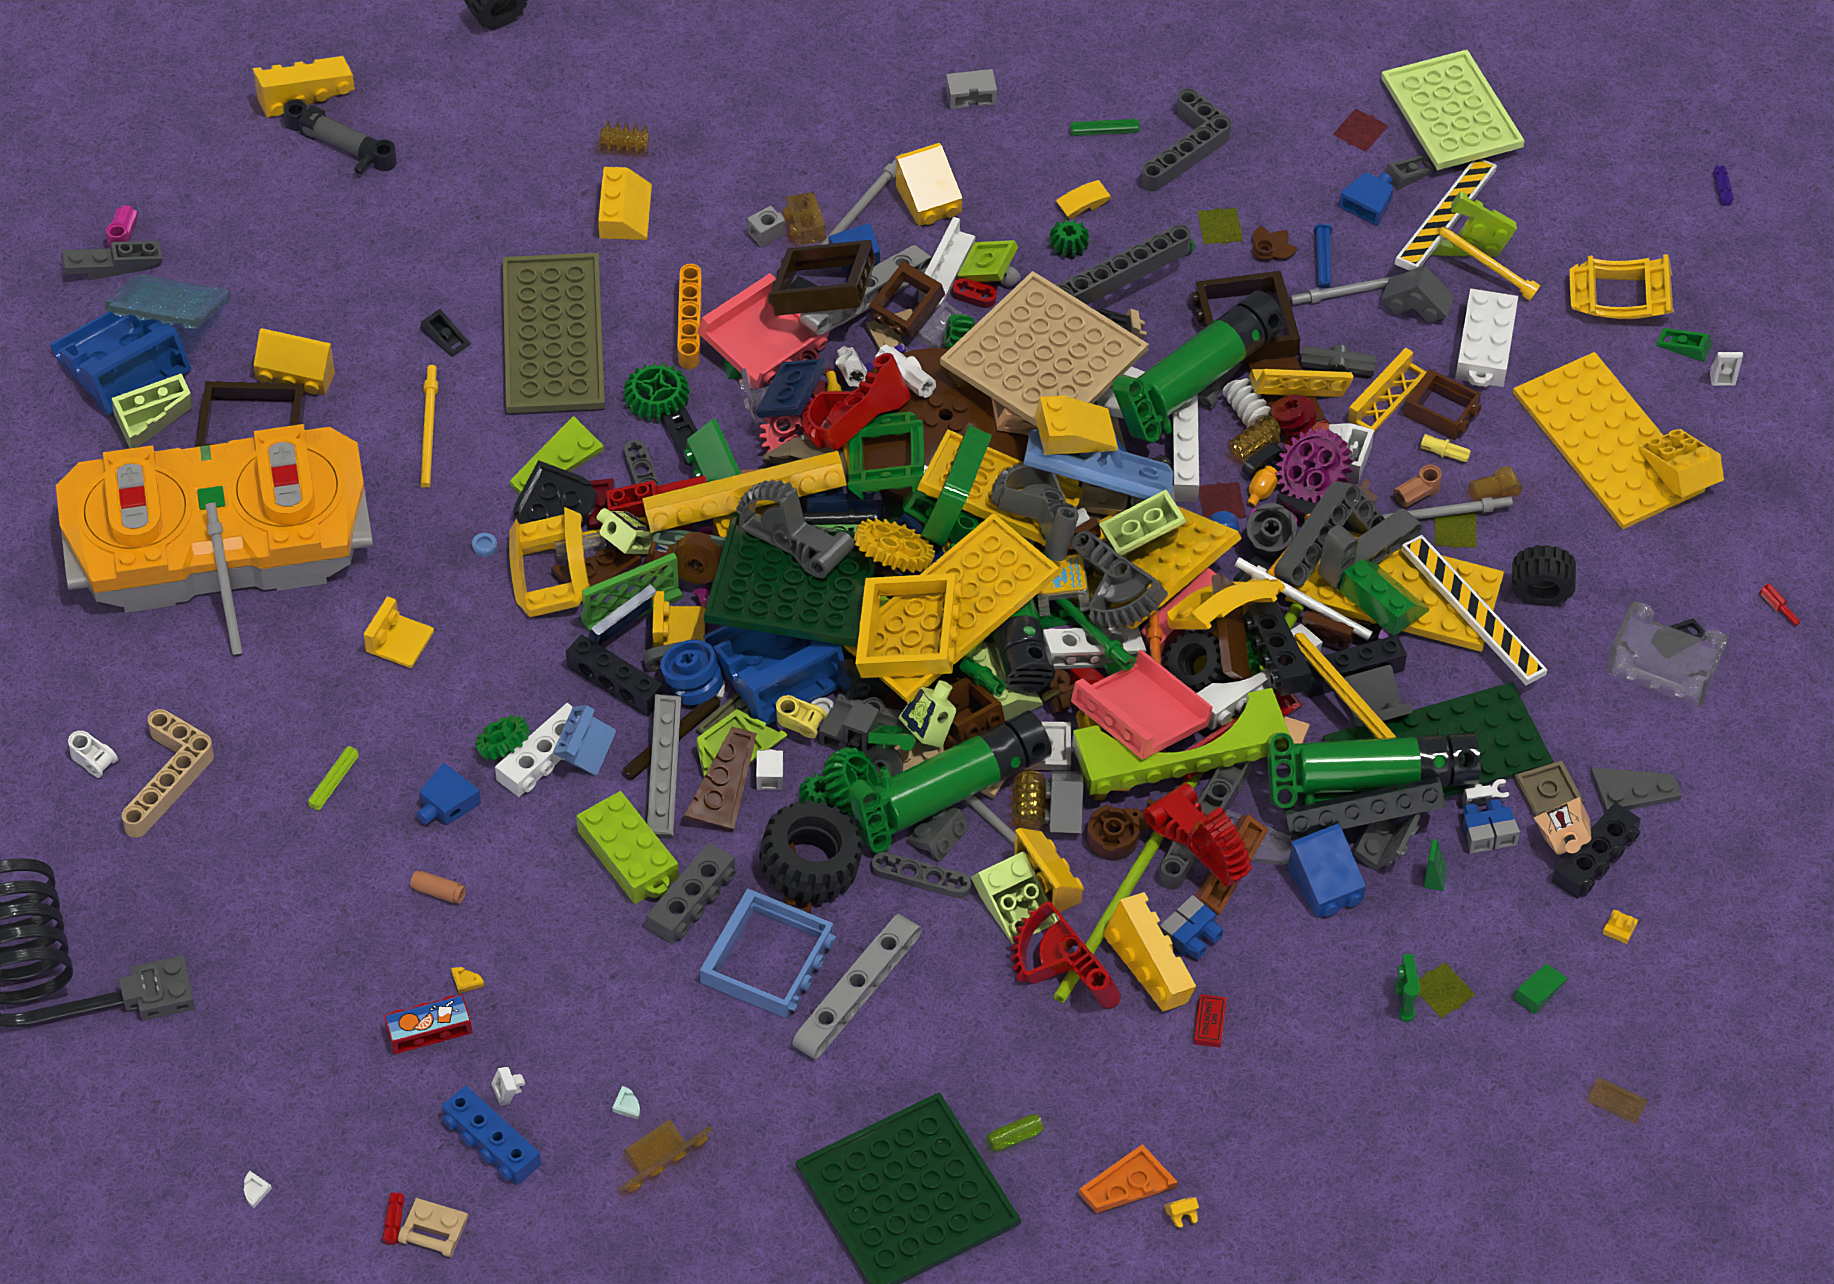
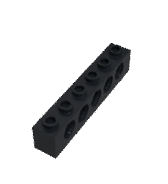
M1437 776L1284 808L1288 833L1292 840L1308 836L1338 823L1341 829L1445 808L1446 804L1442 784Z

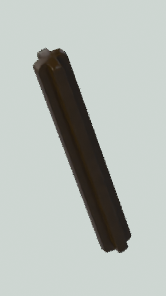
M716 695L710 700L697 705L680 720L679 740L720 707L721 701ZM652 744L623 768L622 773L627 779L633 780L651 765Z

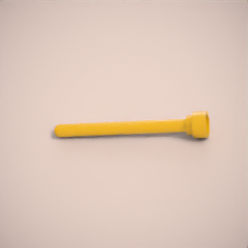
M1441 227L1439 229V234L1520 288V292L1523 293L1522 296L1530 301L1541 286L1534 280L1532 282L1528 279L1525 281L1448 228Z

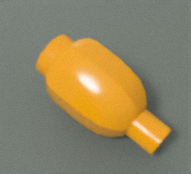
M1265 466L1264 469L1255 473L1249 484L1251 496L1247 501V505L1255 508L1260 500H1264L1272 494L1278 484L1276 475L1278 471L1275 468Z

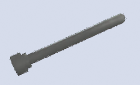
M1244 363L1237 364L1221 376L1210 389L1201 391L1198 395V406L1202 407L1205 404L1208 406L1206 410L1211 411L1217 404L1219 392Z

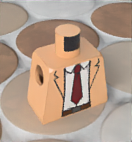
M1580 797L1534 817L1544 840L1557 855L1566 852L1576 853L1580 850L1581 845L1591 841L1590 818Z

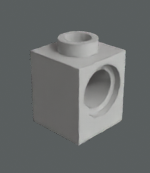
M772 206L747 218L748 233L760 247L785 235V218L780 212L777 213Z

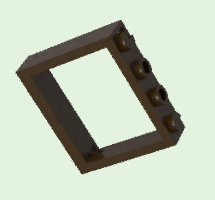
M862 240L787 248L786 254L781 260V267L777 270V278L773 281L772 291L768 294V302L773 306L775 316L860 308L876 262L872 241ZM853 265L846 284L790 289L796 271Z
M1281 271L1196 281L1195 292H1192L1193 306L1198 307L1196 309L1197 322L1202 323L1201 330L1214 322L1208 302L1209 299L1246 296L1254 291H1262L1264 293L1272 292L1274 300L1280 306L1286 322L1285 329L1283 330L1284 335L1275 336L1240 363L1300 356V335Z
M205 381L196 447H200L201 452L210 451V445H215L206 444L213 399L294 401L291 426L303 424L306 400L304 384Z

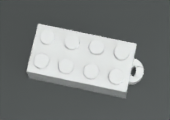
M1470 289L1456 380L1468 381L1472 385L1487 387L1494 385L1504 387L1518 296Z

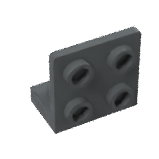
M1391 665L1344 677L1382 721L1413 712L1410 702L1404 704L1401 702ZM1352 711L1355 726H1365Z
M1418 813L1413 814L1398 825H1395L1388 819L1366 824L1352 850V855L1376 871L1384 865L1388 867L1396 857L1401 858L1408 850L1409 845H1407V842L1417 832L1419 828L1417 822L1421 815Z

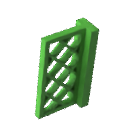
M671 553L582 590L583 613L580 616L588 632L590 633L594 625L650 584L656 591H664L665 601H669L670 604L682 600L683 594L679 589L676 555ZM668 565L664 571H661L662 567ZM646 574L641 580H637L640 576ZM654 576H657L653 583H649ZM622 584L618 590H615L616 586ZM631 586H635L630 592H626ZM600 593L595 599H590L591 596ZM611 595V598L607 602H604L607 596ZM654 600L651 605V608L640 616L653 612Z

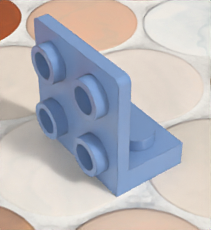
M588 705L575 706L571 709L553 754L595 776L599 773L616 730L594 718L593 713L595 709Z

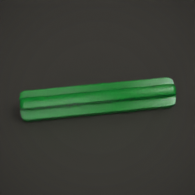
M1138 119L1071 122L1070 132L1073 136L1137 133L1140 129Z

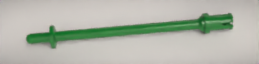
M1064 595L1051 597L1105 648L1104 655L1108 659L1114 660L1124 671H1129L1134 667L1132 663H1136V659L1124 649L1123 644L1119 640L1111 641Z

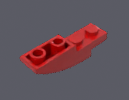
M704 475L659 486L653 480L606 491L608 510L628 512L635 517H647L642 498L707 483L708 480Z

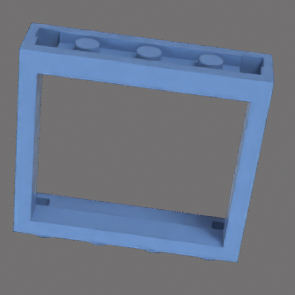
M747 888L700 969V983L787 1019L791 1011L796 1012L798 1009L802 991H808L813 980L811 975L814 970H820L824 962V952L826 949L831 950L835 943L834 923ZM753 912L819 938L784 1000L718 973Z

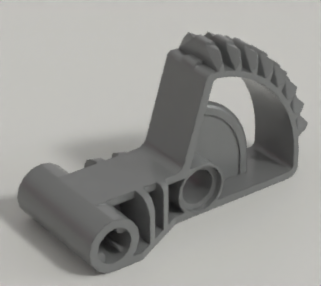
M1023 463L1020 466L1013 465V467H1007L995 480L991 491V503L998 506L1000 510L1037 519L1040 523V530H1042V537L1047 542L1044 549L1045 556L1053 561L1065 560L1079 514L1075 506L1066 502L1056 474L1023 465ZM1019 487H1024L1021 491L1015 489Z
M773 479L770 481L765 480L745 492L738 502L736 510L740 514L739 526L743 531L792 554L807 573L818 578L827 576L855 546L853 538L846 532L839 531L834 536L828 534V529L819 530L817 526L807 524L803 518L797 489L792 487L790 482L784 484L782 480L777 482ZM759 500H769L780 504V506H772L766 509L762 516L755 512L756 502Z
M1081 531L1075 535L1072 541L1073 548L1098 575L1103 576L1088 605L1090 609L1089 618L1094 625L1105 629L1109 627L1113 630H1116L1117 627L1124 629L1127 624L1133 627L1135 621L1142 623L1145 616L1151 618L1150 613L1152 611H1159L1158 606L1168 596V592L1154 577L1118 554L1091 532ZM1151 584L1150 588L1132 603L1117 609L1108 610L1111 603L1130 601L1139 596Z

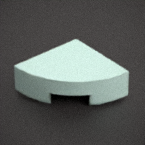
M622 1086L612 1110L615 1113L638 1120L640 1115L639 1102L630 1089Z

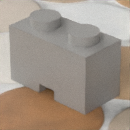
M993 69L946 74V91L950 109L967 108L971 103H977L978 106L995 105L997 103V87Z

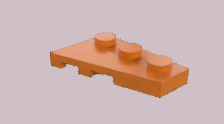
M1142 1144L1079 1189V1195L1095 1213H1099L1177 1188L1178 1182Z

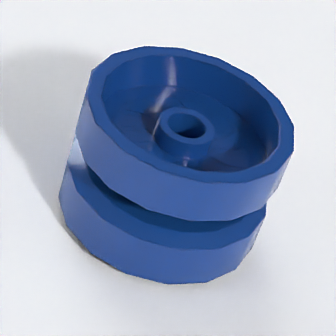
M694 639L680 642L667 650L661 659L660 668L666 680L668 690L671 696H681V704H701L718 694L723 686L724 677L712 646L705 641Z

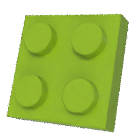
M1015 240L974 242L957 274L958 279L966 278L977 282L1001 281L1018 249V245Z

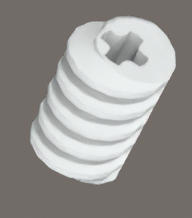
M1244 378L1228 383L1223 388L1222 394L1227 398V402L1232 405L1233 410L1237 412L1238 417L1242 419L1247 429L1254 431L1263 427L1271 414V407L1266 406L1267 402L1261 399V394H1255L1250 379Z

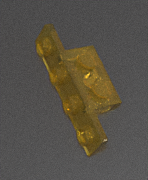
M669 1119L623 1150L638 1174L617 1187L618 1191L622 1192L627 1189L631 1193L643 1185L641 1181L643 1177L649 1174L653 1178L665 1170L663 1164L668 1160L672 1159L673 1163L687 1155L686 1148L692 1144L697 1148L709 1140L707 1134L713 1131L712 1127L708 1126L684 1141Z

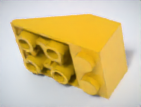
M1682 429L1672 430L1667 435L1652 438L1647 443L1639 445V450L1667 488L1681 498L1724 481L1721 454Z

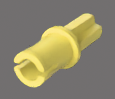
M1428 434L1424 435L1420 447L1422 450L1441 455V458L1447 456L1463 462L1468 461L1471 453L1467 448L1450 443L1449 439L1445 441Z

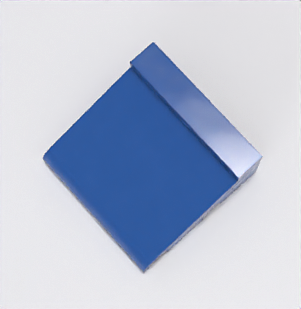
M133 298L50 343L55 357L97 401L101 411L108 416L114 413L112 398L178 374L183 375L192 370L177 330L162 319L158 321L156 315L143 305L137 307Z
M722 626L703 636L704 641L712 646L722 672L749 708L752 719H759L765 722L766 725L777 720L776 703L780 697L790 695L811 703L840 688L837 682L838 662L843 661L844 656L842 646L839 644L730 626ZM785 710V711H783V712H784V713H791V712H793V711H792V710Z

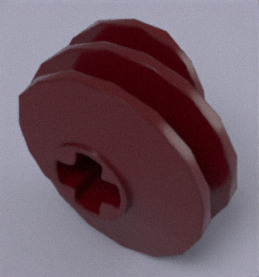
M1304 395L1285 396L1277 400L1271 408L1274 424L1281 428L1286 436H1298L1301 431L1306 433L1309 431V428L1315 425L1318 417L1314 402Z

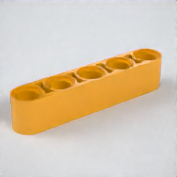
M691 263L682 266L679 277L678 362L684 369H694L700 363L701 336L697 332L701 322L702 275L701 268Z

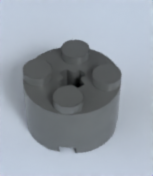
M1267 503L1259 506L1247 521V544L1256 556L1264 559H1278L1297 534V523L1294 515L1280 504ZM1268 529H1273L1275 534H1270Z

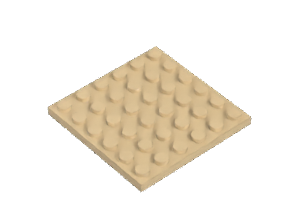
M1032 271L940 358V365L1038 427L1035 413L1040 397L1065 395L1093 404L1113 385L1117 376L1123 375L1148 351L1149 344Z

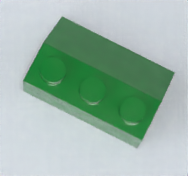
M716 418L710 420L687 439L684 456L687 463H691L694 468V478L705 475L708 482L741 474Z
M1360 559L1343 571L1339 591L1392 636L1398 634L1429 612V608L1374 562Z

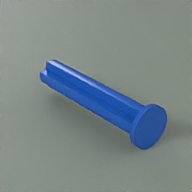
M1327 223L1317 224L1313 228V232L1317 237L1318 286L1320 288H1329L1331 286L1330 234L1333 228Z

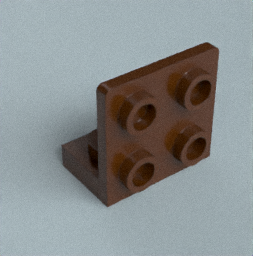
M1314 610L1311 612L1306 611L1303 616L1302 625L1323 642L1322 644L1338 650H1345L1351 647L1356 637V634L1353 633L1354 627L1326 618ZM1347 617V618H1349L1350 620L1356 622V623L1359 624V625H1360V623H1361V621H1362V620H1358V619H1354V618Z

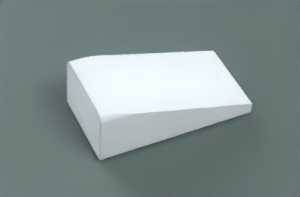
M1718 352L1710 369L1711 385H1736L1743 352Z

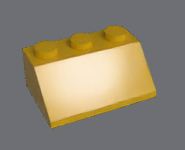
M627 167L603 168L598 220L599 237L601 239L647 240L652 184Z
M263 328L260 329L253 365L256 380H259L261 383L304 384V389L307 393L326 395L335 374L331 343Z
M1024 828L1016 829L1014 855L1025 851L1048 901L1055 906L1059 913L1081 903L1082 892L1084 891L1083 885L1079 878H1074L1071 874L1067 861L1059 857L1053 841L1047 839L1042 831Z

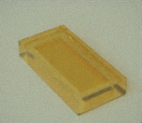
M1598 1077L1587 1097V1102L1634 1124H1637L1648 1103L1647 1099Z

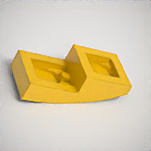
M1097 180L1066 193L1056 201L1070 220L1089 207L1091 210L1099 208L1112 197L1102 183Z

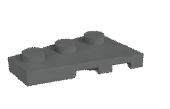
M1591 767V775L1605 812L1614 802L1630 810L1681 800L1682 795L1674 774Z

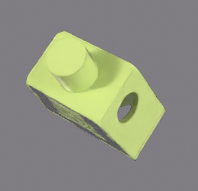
M603 508L598 513L597 521L603 524L600 529V535L625 554H648L656 532L651 533L647 523L628 512L609 511Z
M939 680L934 690L925 687L919 688L915 698L907 704L899 716V719L921 743L940 748L944 744L956 713V708L947 699L952 686L944 681Z

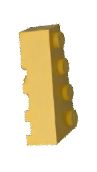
M343 56L317 59L312 64H305L303 61L295 62L294 66L283 68L281 64L273 65L268 70H262L261 67L253 68L257 99L267 118L282 115L285 103L292 99L302 100L306 105L318 101L323 102L336 95H345L355 90L353 74Z
M1145 892L1119 901L1103 936L1164 1012L1188 1003L1196 985L1181 957H1175L1172 947L1173 943L1168 935L1164 936L1157 924L1160 922V919L1156 912H1150L1146 904L1149 899Z

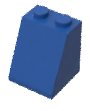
M1339 823L1292 841L1288 871L1317 918L1323 915L1332 916L1339 909L1346 906L1355 907L1364 900L1366 885Z

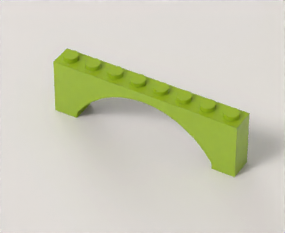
M1267 688L1247 693L1245 709L1235 724L1222 736L1199 748L1181 752H1157L1142 760L1120 741L1101 731L1099 725L1074 730L1072 745L1090 795L1098 793L1105 794L1121 788L1128 789L1148 782L1156 783L1171 777L1179 778L1194 772H1206L1212 768L1229 767L1244 761H1256L1267 757V740L1269 736L1279 732L1289 735L1290 733L1273 689ZM1278 737L1274 742L1277 751L1281 752L1286 747V741L1282 737Z

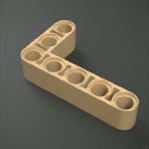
M163 709L154 710L149 714L148 725L150 734L155 741L176 752V754L123 810L122 820L125 832L133 838L146 834L214 759L212 741L207 734Z

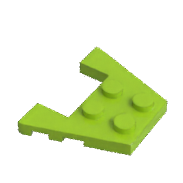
M1462 191L1458 193L1451 204V212L1470 216L1458 233V236L1489 257H1498L1517 230L1514 220L1494 209L1492 211L1483 207L1482 202L1477 199L1475 201L1470 200L1468 195ZM1443 239L1431 254L1435 256H1471L1447 239Z

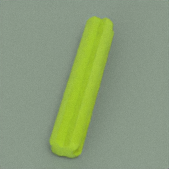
M348 746L344 749L308 799V805L311 808L320 810L358 758V751L355 748Z

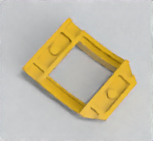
M1668 254L1663 255L1661 259L1651 261L1649 258L1629 261H1607L1588 256V260L1582 265L1576 264L1569 269L1571 307L1573 310L1615 319H1637L1675 312L1672 303V270ZM1596 279L1645 280L1647 305L1633 307L1597 305Z
M564 507L563 515L519 525L516 518L509 530L510 568L517 605L529 617L578 607L582 601V590L590 587L584 558L583 531L581 529L583 517L580 513ZM566 540L572 582L527 592L523 549Z
M1253 578L1247 582H1233L1236 585L1227 587L1213 595L1212 585L1205 586L1191 593L1166 612L1168 626L1170 629H1209L1212 627L1210 622L1215 618L1224 617L1235 608L1247 602L1276 601V595L1282 593L1286 587L1279 579L1265 578L1257 580Z

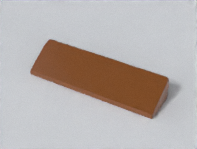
M1247 814L1241 816L1235 825L1238 833L1241 834L1242 841L1245 842V848L1249 851L1248 856L1252 859L1268 828ZM1209 870L1195 897L1214 913L1221 915L1239 881L1226 887Z

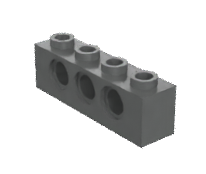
M708 843L646 915L647 929L672 944L678 937L683 938L689 930V924L694 919L698 920L702 916L706 904L709 901L713 902L718 897L722 885L725 882H731L736 874L735 857Z

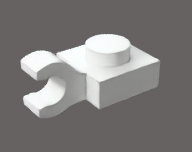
M1498 779L1493 783L1492 787L1491 785L1482 786L1481 784L1469 786L1465 789L1461 798L1463 806L1473 803L1476 805L1487 804L1490 800L1495 799L1507 800L1509 792L1500 793L1497 790L1498 787H1504L1506 781Z

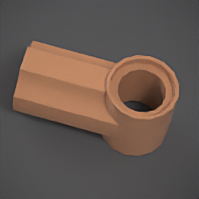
M1425 465L1420 469L1417 476L1396 487L1394 495L1401 506L1407 508L1426 496L1438 494L1441 488L1442 477L1440 468L1435 465Z

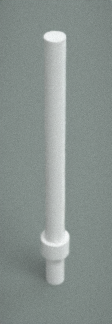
M1240 557L1234 565L1251 575V579H1277L1268 574L1265 568L1259 565L1256 567ZM1281 581L1286 587L1282 592L1283 594L1326 618L1354 627L1353 633L1368 641L1372 631Z

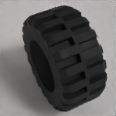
M804 801V804L799 802L791 803L789 808L784 806L777 811V814L772 815L765 828L759 850L761 871L766 873L765 878L769 884H775L774 889L779 893H786L790 899L801 898L802 902L810 903V900H815L816 903L825 902L826 898L833 900L839 897V893H845L856 878L863 853V840L859 836L860 831L858 827L852 825L853 820L847 814L842 815L840 809L835 806L830 808L824 802L815 804L813 801ZM798 842L814 843L827 850L832 858L820 862L809 861L798 856L789 845Z

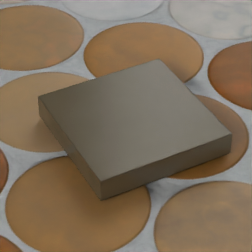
M1562 760L1514 776V780L1534 817L1580 797L1582 803L1584 802Z

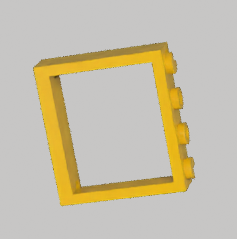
M956 573L865 578L856 655V666L861 678L952 673L953 662L957 660L955 641H959L960 637L957 622L962 618V609L959 603L960 598L964 597L962 591L963 584L959 583ZM946 593L940 653L874 656L881 596Z

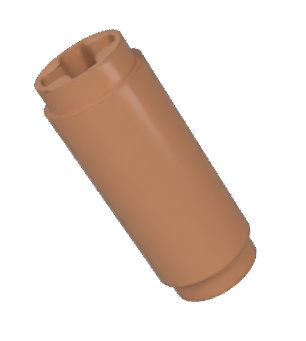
M416 870L411 878L410 887L415 889V891L451 903L460 904L466 894V886H463L461 883L425 871Z

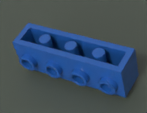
M467 1085L441 1105L444 1124L450 1130L456 1129L467 1146H475L479 1150L481 1158L487 1164L493 1163L504 1180H512L518 1185L541 1166L540 1152Z

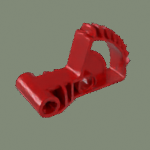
M884 353L876 357L873 361L876 372H867L865 376L866 381H861L859 387L854 391H821L817 395L812 396L813 400L807 403L808 406L804 408L802 423L806 436L817 449L824 447L832 450L839 449L876 415L899 409L911 398L910 391L893 354ZM828 415V421L831 426L828 429L821 428L823 420Z
M1188 783L1181 784L1143 810L1146 822L1158 835L1185 845L1224 886L1229 887L1233 883H1237L1252 870L1251 859L1248 856L1249 851L1245 848V842L1242 841L1241 834L1238 833L1236 825L1230 820L1231 817H1228L1225 809L1220 807L1205 816L1201 803H1197V793Z
M1045 902L1035 911L1028 909L1027 913L1030 917L1028 919L1021 917V922L1024 926H1017L1016 931L1019 935L1012 936V940L1016 945L1011 946V951L1014 953L1011 956V961L1015 964L1013 965L1014 972L1018 973L1016 975L1019 982L1029 981L1031 984H1036L1068 970H1073L1102 1007L1109 1009L1117 1006L1121 1000L1119 989L1106 969L1086 947L1051 902ZM1055 914L1059 920L1045 932L1040 942L1039 958L1042 966L1028 971L1026 956L1030 939L1037 927L1050 915ZM1078 946L1074 953H1068L1071 947Z

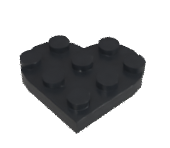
M538 460L515 503L513 513L515 520L517 518L520 525L563 515L564 507L582 515V525L595 510L598 496L591 483L584 477Z

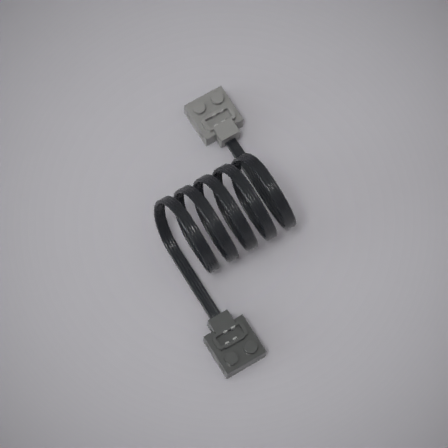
M28 858L0 860V874L15 871H31L41 873L49 878L46 883L32 880L0 883V897L31 893L14 900L1 902L0 920L34 915L21 921L0 925V944L18 939L36 938L21 944L0 947V968L15 963L40 960L21 967L0 969V982L18 981L34 977L55 968L59 964L65 965L66 968L57 977L43 984L16 991H0V1004H17L48 996L63 988L73 976L72 961L68 955L67 937L63 933V916L59 911L60 902L55 889L54 871L48 864L40 860ZM48 897L53 900L50 905L41 903ZM52 919L57 921L55 927L45 925ZM56 941L62 944L59 949L48 948ZM184 955L132 966V975L119 978L121 991L28 1012L0 1013V1026L16 1027L30 1025L123 1003L126 1011L139 1009L142 1021L195 1010Z

